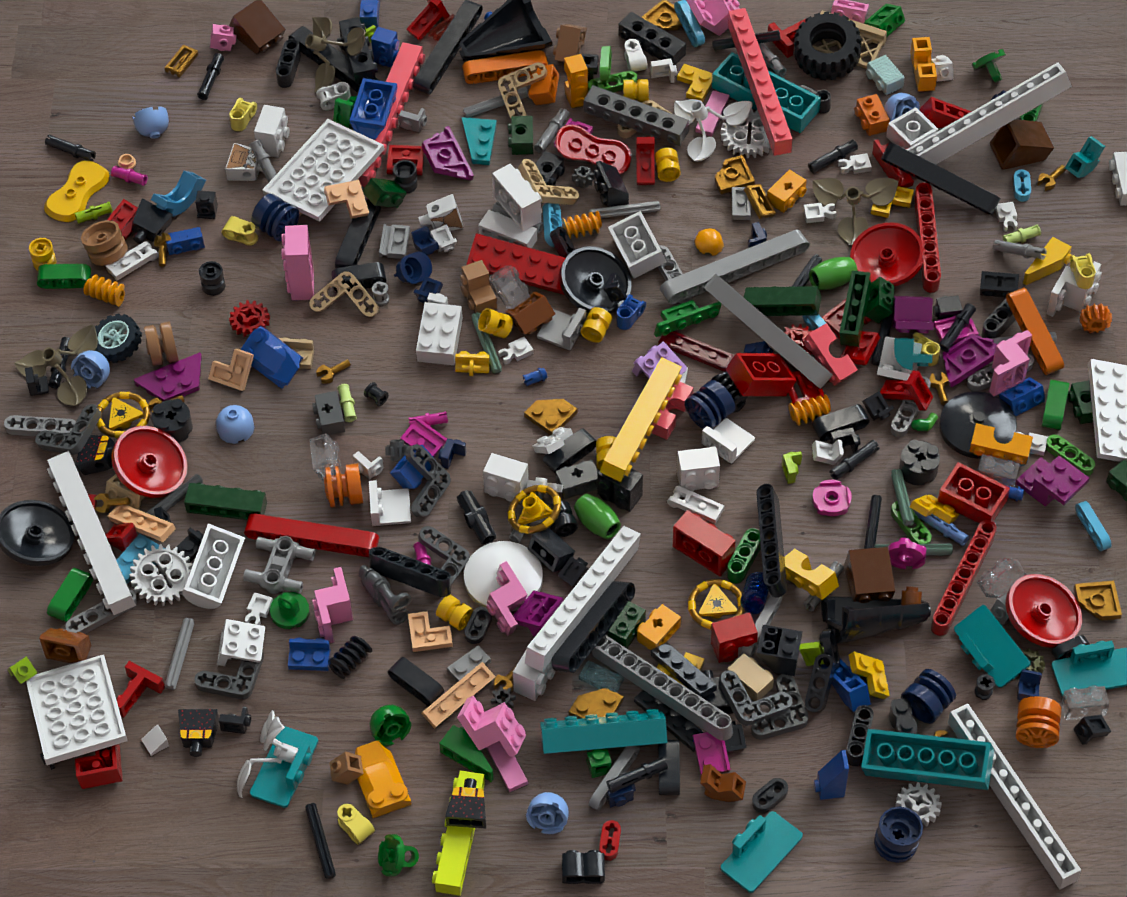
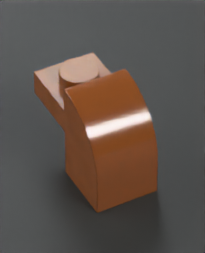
M711 764L703 766L700 784L705 787L704 794L707 797L719 801L733 802L743 800L746 781L736 772L721 774Z

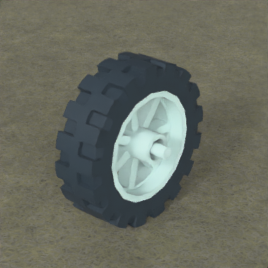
M126 314L107 316V319H102L99 322L100 324L95 326L98 338V345L95 351L103 354L108 362L117 363L119 360H126L128 356L131 357L133 352L138 350V345L141 344L142 339L140 337H142V332L132 317H128Z

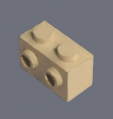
M742 654L727 668V670L733 671L738 675L748 696L753 701L762 699L773 688V675L768 670L761 668L754 658L748 657L746 654Z

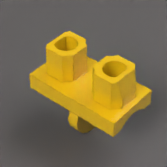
M460 351L459 354H455V372L469 373V376H474V373H489V355L486 352L470 354L467 351Z

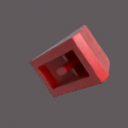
M133 523L114 524L105 535L109 544L124 552L137 537V532Z

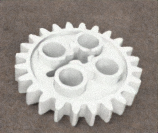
M751 109L749 117L741 125L730 126L726 120L725 123H722L721 141H723L724 146H728V151L733 149V154L739 152L740 155L746 154L747 158L750 155L756 158V154L763 156V151L769 153L771 146L758 110L753 113ZM749 122L752 123L750 145L747 144Z
M160 544L159 549H156L152 545V551L149 552L145 548V555L138 553L139 560H133L134 566L130 567L132 572L130 574L131 586L135 587V594L140 592V599L146 597L147 603L154 600V605L156 606L158 601H161L162 605L165 606V602L169 601L172 605L174 598L180 601V594L183 595L193 563H189V556L184 557V551L178 553V547L170 550V545L168 544L166 549H163L162 544ZM164 560L169 561L168 564H161ZM147 570L153 572L151 574H144V572ZM174 575L180 576L179 579H172L171 577ZM158 585L163 586L162 589H155L154 587Z

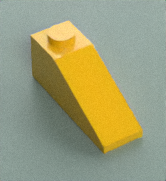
M1052 237L1044 247L1047 251V254H1042L1046 256L1045 259L1036 258L1025 272L1023 284L1028 285L1059 271L1064 264L1067 265L1070 262V256H1072L1070 254L1072 246Z

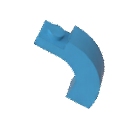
M183 171L179 182L170 193L166 195L153 194L151 200L157 203L156 207L172 213L173 216L179 215L187 210L196 200L197 191L202 190L206 179L193 172Z

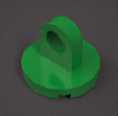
M999 49L998 54L992 52L973 62L972 67L974 71L987 66L994 82L1001 81L1002 76L995 62L1006 56L1003 49Z
M283 592L272 601L270 606V616L273 623L283 629L302 626L310 615L309 604L306 598L295 592Z
M397 834L386 835L384 837L385 841H382L379 845L378 864L382 866L383 870L381 872L386 877L397 876L403 867H412L418 862L419 853L417 849L404 845L401 837ZM410 851L411 859L406 862L405 853Z

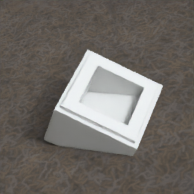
M159 725L152 728L141 739L151 756L169 747L168 740Z

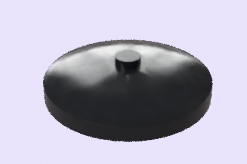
M582 247L574 250L566 257L559 272V281L565 296L573 305L586 310L588 313L594 307H599L612 313L624 302V300L611 302L603 290L612 273H617L624 282V292L626 295L630 294L632 286L631 277L625 264L613 253L599 247Z
M979 391L965 392L949 400L941 412L939 422L941 435L950 448L961 455L977 459L991 458V456H978L973 452H969L976 423L995 427L994 438L1001 444L1009 443L1017 428L1016 417L1006 402L997 396L993 397L990 393Z
M38 500L19 501L9 505L0 513V548L7 556L22 564L31 566L54 564L66 557L73 546L75 537L71 527L73 524L71 521L69 522L67 515L61 509L50 503Z

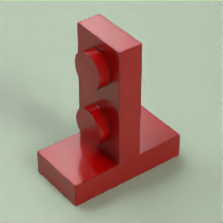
M427 0L428 5L406 29L407 32L421 41L440 18L447 22L451 17L441 0Z
M805 19L784 30H781L774 22L768 25V32L779 30L780 40L772 42L787 58L793 56L795 33L799 29V25L805 22Z
M636 137L637 185H655L654 137Z
M914 370L907 381L886 380L880 391L884 399L914 400L919 411H926L933 399V395L920 371Z
M128 661L125 665L127 677L131 678L124 693L116 699L120 715L123 718L147 687L160 694L165 689L163 678L131 661Z

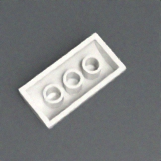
M211 524L207 525L183 590V596L190 603L206 609H215L221 605L245 537Z

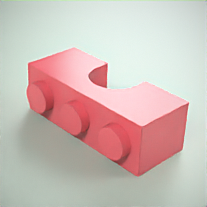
M826 323L809 333L804 338L807 349L814 354L815 360L833 374L829 381L835 386L852 376L858 369L848 354L842 358H835L830 354L829 345L837 338Z
M679 382L678 386L674 384L675 391L671 398L667 397L668 403L665 410H660L661 416L657 424H652L654 426L652 434L666 440L676 427V415L670 413L669 410L678 409L685 412V400L693 394L694 388L682 382Z

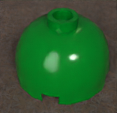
M390 704L380 707L372 714L369 726L371 734L376 741H379L383 746H391L394 744L393 740L399 737L403 740L407 736L412 724L409 716L401 707Z

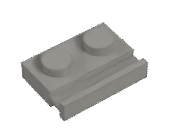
M384 224L379 257L387 256V258L402 259L406 256L410 226H387Z

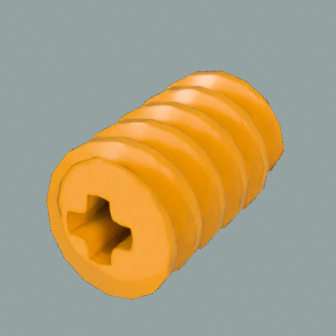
M599 211L595 212V216L592 212H589L588 217L583 213L581 219L578 215L574 216V220L571 216H568L567 222L562 218L563 228L566 230L570 240L572 234L578 238L580 232L583 237H585L586 231L591 236L594 229L599 234L602 227Z
M95 274L86 281L83 292L86 296L90 295L92 298L103 300L106 303L109 302L111 305L116 304L117 307H120L125 297V285L121 283L118 286L117 281L113 283L111 279L105 281L104 277L99 278Z
M824 394L823 398L817 396L816 400L810 398L809 401L805 399L801 403L797 401L794 405L789 403L788 409L791 419L800 426L801 419L807 424L808 418L813 422L815 416L820 417L822 414H829L831 406L828 396Z

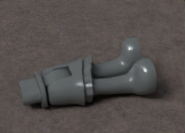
M362 565L359 570V577L362 579L363 586L372 596L374 603H377L378 607H383L393 624L398 625L406 621L409 614L406 607L411 603V596L407 593H400L395 596L386 578L374 571L373 568Z

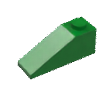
M453 725L439 743L440 753L474 773L484 774L485 779L492 782L494 780L493 769L481 750H478L464 728H458Z

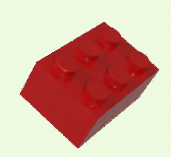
M736 353L726 368L742 396H787L797 381L780 354Z
M958 462L941 487L938 502L953 507L954 511L978 523H981L983 520L994 522L1007 502L1010 488Z
M687 510L673 526V547L721 577L728 569V563L735 552L736 540L730 534L718 530L714 524L704 521L698 514Z

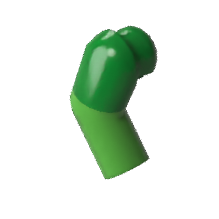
M930 413L927 419L913 420L911 427L917 431H930L938 416L935 413Z

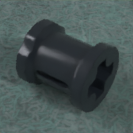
M375 382L370 383L364 390V396L370 397L379 407L389 397V393L378 388Z
M983 674L977 678V686L974 690L976 697L981 700L990 698L995 686V680L992 676Z

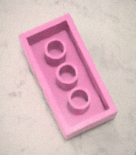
M308 225L285 226V234H282V260L285 280L287 282V293H291L292 301L310 300L314 296V268Z

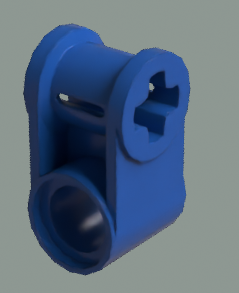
M631 294L627 295V299L617 309V327L622 330L630 329L643 314L646 302L633 298Z

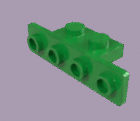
M694 300L663 310L660 316L664 321L657 323L654 335L656 337L665 336L675 330H682L686 326L698 324L709 318H715L719 314L722 304L718 301L698 308Z

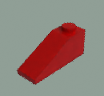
M930 97L919 109L937 128H944L972 112L934 97Z

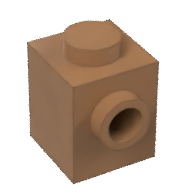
M345 751L329 762L332 781L348 785L364 774L360 755Z

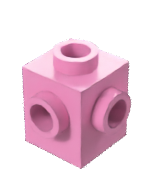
M213 24L210 48L220 51H231L232 45L236 43L234 27Z

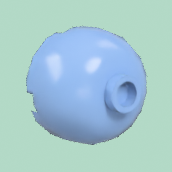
M897 93L887 100L884 109L891 122L915 107L919 110L920 105L912 95Z
M148 107L136 112L135 117H132L136 130L141 135L151 139L160 137V134L165 132L169 124L166 108L158 107L159 110H153V107Z
M84 351L71 364V370L74 369L75 372L73 376H81L85 380L87 388H91V386L100 387L107 380L110 373L109 362L98 351Z
M230 405L223 408L216 419V429L219 437L223 441L236 444L243 439L244 441L248 440L254 431L253 417L250 412L239 405Z
M544 792L534 797L526 813L529 825L534 829L535 827L543 829L541 833L544 834L561 832L567 824L569 810L565 800L558 794Z

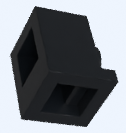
M581 53L588 68V81H590L598 73V55Z
M197 191L195 201L197 218L215 219L218 208L216 192Z

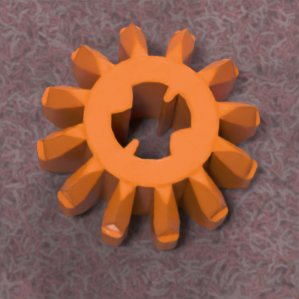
M1094 303L1093 306L1087 305L1086 309L1081 310L1079 319L1085 331L1088 330L1089 333L1096 331L1098 334L1099 331H1105V328L1110 327L1112 314L1108 306H1103L1102 303L1095 305Z

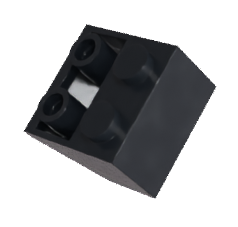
M597 161L596 169L594 170L596 178L594 186L596 191L600 192L602 204L606 205V207L629 205V193L617 168L602 161Z
M631 469L630 474L624 476L620 482L599 471L597 473V495L603 500L614 503L618 508L631 512L643 495V474Z
M763 625L756 656L774 673L795 677L803 631Z

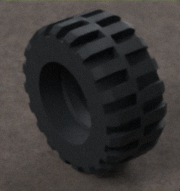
M824 12V14L817 13L814 14V17L806 18L805 22L799 25L794 38L795 60H797L799 68H803V72L807 75L810 73L811 77L815 79L819 77L821 80L828 78L835 80L836 77L842 78L846 76V72L850 73L853 71V67L857 66L861 55V36L856 24L852 20L849 21V18L845 15L840 16V13L836 12L834 14H829V12ZM822 39H833L843 45L840 50L834 53H821L812 46Z

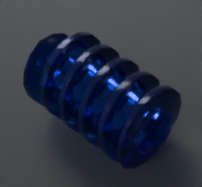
M763 572L751 573L746 579L742 592L741 607L751 614L761 613L766 604L769 591L764 583Z

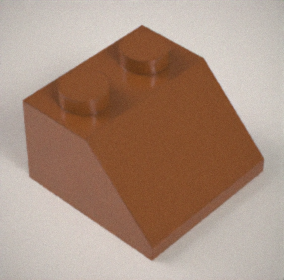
M536 291L505 311L507 315L512 317L513 323L523 334L535 332L537 326L550 322L553 319L552 316L555 315L546 297Z
M50 628L41 634L39 638L46 659L72 664L86 660L92 646L89 635L82 632H68L62 628Z

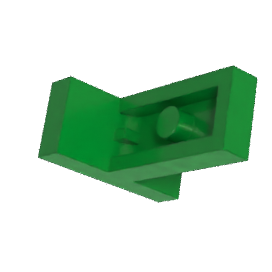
M351 96L347 101L340 98L335 100L334 122L349 129L352 128L350 117L357 96Z

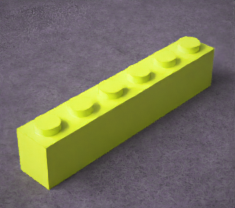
M460 770L459 777L454 779L453 789L454 787H464V780L472 778L477 781L476 788L484 790V774ZM445 819L447 830L441 836L440 845L443 848L442 852L437 854L436 864L439 866L438 871L433 872L432 884H435L436 892L461 896L475 828L446 826Z

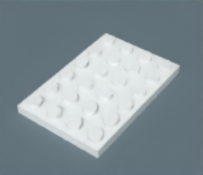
M327 119L263 188V194H275L284 202H288L291 206L296 207L299 212L320 222L334 206L328 205L324 187L358 180L385 150L384 145Z
M1090 359L1088 371L1097 458L1122 462L1124 459L1127 460V365Z
M104 654L36 674L26 681L46 765L127 742Z

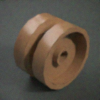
M114 221L97 222L88 227L81 236V241L85 250H87L91 263L95 265L112 264L121 259L128 249L121 230Z
M170 321L160 323L161 335H157L154 325L144 327L148 355L151 356L153 366L163 364V352H165L169 363L179 361Z

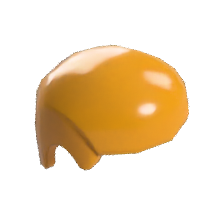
M712 228L699 231L694 240L695 247L702 254L710 253L712 256H715L724 247L721 234Z

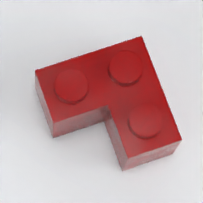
M750 612L717 621L711 625V645L719 663L724 661L730 662L738 658L739 647H749L757 643L758 631Z
M119 744L97 750L93 756L75 759L76 777L82 789L123 781Z

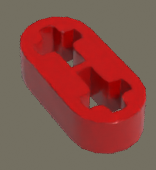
M614 820L605 822L602 827L599 852L604 853V860L607 861L615 859L619 851L621 826ZM610 828H614L613 837H609ZM608 844H611L612 850L610 853H606Z

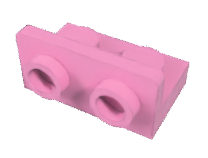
M835 0L831 13H840V16L845 15L851 20L864 24L869 4L849 0Z

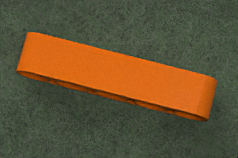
M538 50L470 60L462 65L465 82L477 84L497 81L505 75L539 62L548 65L546 53ZM521 74V75H519V77H523V76H527V75H526V74Z
M1021 288L1007 294V303L1021 331L1028 330L1032 334L1030 348L1042 372L1048 375L1063 369L1064 361L1028 290Z

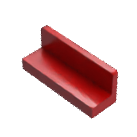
M878 139L874 140L872 154L887 177L897 180L898 187L908 188L913 186L914 181L909 174L881 160L888 144L881 145Z

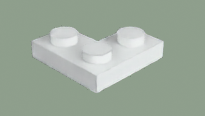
M559 427L549 437L543 436L539 438L532 447L535 453L550 454L564 446L563 441L573 435L571 428Z

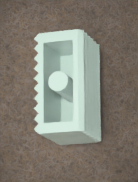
M886 55L867 63L866 75L869 79H873L879 91L882 90L885 95H888L891 92L897 91V89L903 88L904 75L900 73Z

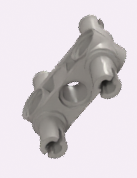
M258 536L256 549L270 551L271 555L265 571L257 572L246 569L243 581L259 584L261 588H265L271 594H277L284 590L301 594L303 582L288 579L287 577L294 559L302 558L313 561L315 549L299 546L297 542H293L288 536L275 540Z

